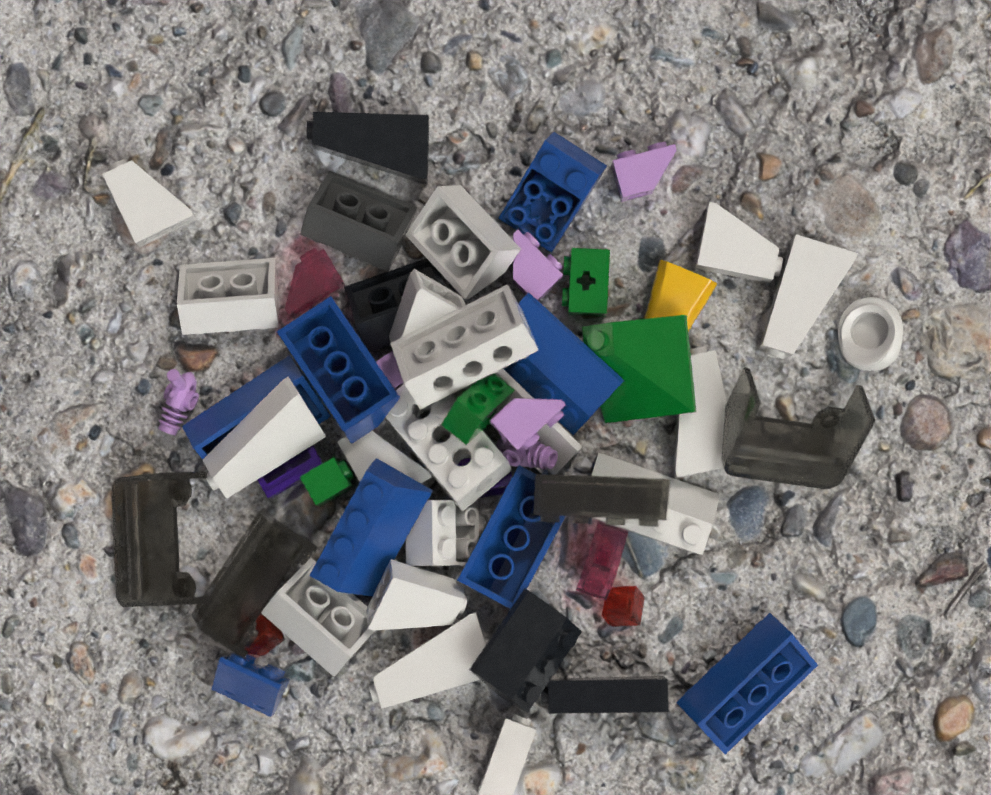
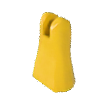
M659 260L644 319L687 315L689 332L708 302L717 283L670 262Z

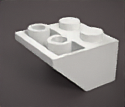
M428 500L406 538V564L411 566L466 565L479 540V500L473 502L464 511H461L453 500Z

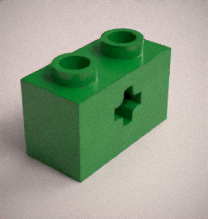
M571 248L570 256H564L563 275H569V288H563L562 307H568L567 315L606 317L610 250ZM583 275H588L589 281L594 282V284L589 286L588 290H582V284L577 283V281L582 279Z
M495 373L476 381L456 399L441 425L467 445L490 424L489 421L506 405L515 390Z
M333 457L300 476V479L315 505L322 507L354 488L351 480L355 479V476L346 461L339 462L338 459Z

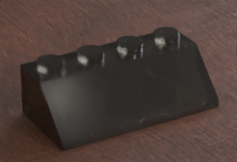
M535 474L533 515L540 516V522L559 523L560 516L573 517V523L592 524L593 518H606V525H625V519H639L638 526L658 527V520H666L670 479Z

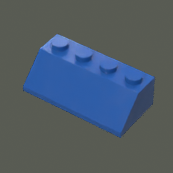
M528 292L518 304L527 320L538 351L503 369L533 399L562 400L566 404L561 409L565 415L558 422L574 436L624 380Z
M331 296L277 331L351 444L377 428L399 400L400 396Z
M289 355L184 424L182 428L192 447L203 460L287 377L294 384L318 424H321L331 416Z
M376 458L362 477L309 576L337 592L373 596L390 560H395L433 490Z
M518 465L457 581L511 609L523 590L528 588L576 495Z
M769 613L741 641L735 644L716 665L711 667L692 688L688 689L676 703L726 755L802 682L818 664L796 637Z

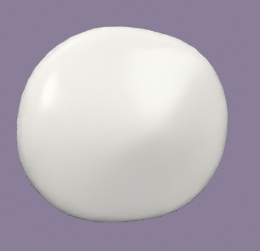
M876 297L860 298L851 303L843 312L838 327V342L843 358L851 366L863 371L885 369L897 359L903 340V323L898 310L885 299Z

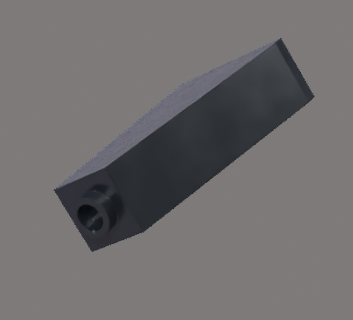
M313 112V121H307V140H312L314 149L421 184H428L429 115Z
M664 676L550 679L547 686L541 692L542 706H548L549 714L669 712L668 679Z

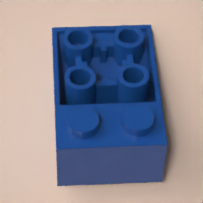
M553 132L542 144L498 219L515 230H519L523 235L528 231L540 243V246L552 253L591 194L607 165L556 132Z
M241 650L221 656L218 661L212 690L272 717L290 679L284 677L286 671L271 664L262 667L254 663L256 657Z

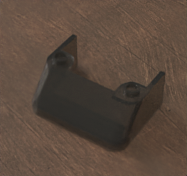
M743 368L725 405L721 460L725 472L734 477L820 489H830L838 486L844 480L876 422L863 386L856 385L845 408H824L815 415L811 424L756 416L761 406V401L750 368Z
M207 472L154 473L119 477L114 481L111 497L115 592L117 601L122 607L213 603L212 596L195 597V580L188 572H180L177 507L185 506L192 495V487L189 480L207 478Z
M262 508L254 517L194 608L192 618L199 630L245 659L248 654L245 646L249 648L259 633L256 630V619L290 568H294L298 564L303 566L309 560L312 552H316L318 546L276 515Z

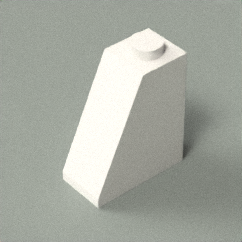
M126 160L117 161L108 167V172L103 173V177L135 244L139 247L197 221L191 209L132 160L126 162Z
M709 202L706 207L695 269L770 283L774 276H779L783 263V258L778 257L779 247L717 203Z
M414 269L409 275L389 335L391 343L465 306L463 297Z
M344 432L340 433L343 438L337 441L359 482L376 458L421 484L432 479L429 471L375 432H369L353 444L350 443Z
M391 559L366 609L368 629L375 631L453 625L457 615L462 614L467 605V596L464 594L463 583L456 579Z
M515 713L512 718L505 716L480 783L478 795H514L536 732V727L530 726L531 719Z

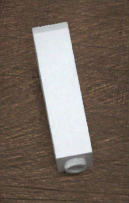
M797 234L791 239L759 348L766 350V356L783 360L784 356L790 357L795 353L856 260L858 253Z
M706 346L690 349L697 412L677 415L673 467L674 479L740 464L716 350L707 352Z
M289 377L283 379L203 459L209 471L204 474V477L213 491L219 488L226 499L326 437Z
M470 613L372 677L374 683L369 685L373 703L379 702L381 709L480 680L469 670L486 646L477 613Z

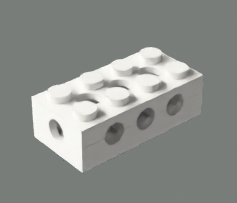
M508 284L390 343L403 383L420 409L436 403L440 399L466 388L470 384L538 351L524 313Z
M404 384L396 390L400 398L385 417L386 422L461 511H464L512 471L508 460L483 431L465 445L441 425L456 401L451 394L436 403L420 409ZM431 411L426 418L419 419L421 413ZM451 435L447 441L438 442L441 436ZM463 458H471L467 465L458 466L459 461Z

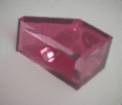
M314 248L300 257L301 262L295 266L285 306V311L290 318L345 286L324 248L320 251Z
M598 521L575 591L605 601L607 600L617 575L629 531Z

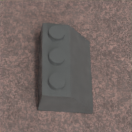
M329 171L308 205L300 234L315 242L339 250L344 254L368 262L375 267L389 271L400 251L417 207Z

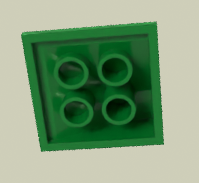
M687 315L582 326L584 344L624 380L601 406L605 423L697 412Z

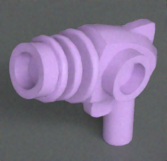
M171 369L167 373V379L170 383L164 392L165 403L170 408L162 407V410L167 412V414H161L165 420L159 419L160 425L158 429L176 436L178 430H181L177 423H184L179 418H188L182 412L191 411L195 408L199 394L195 392L197 381L192 372H186L181 375L176 369Z
M500 434L501 438L496 443V447L511 466L520 465L524 467L529 466L530 468L553 469L557 463V451L553 450L550 446L541 444L539 441H536L527 450L523 447L515 450Z

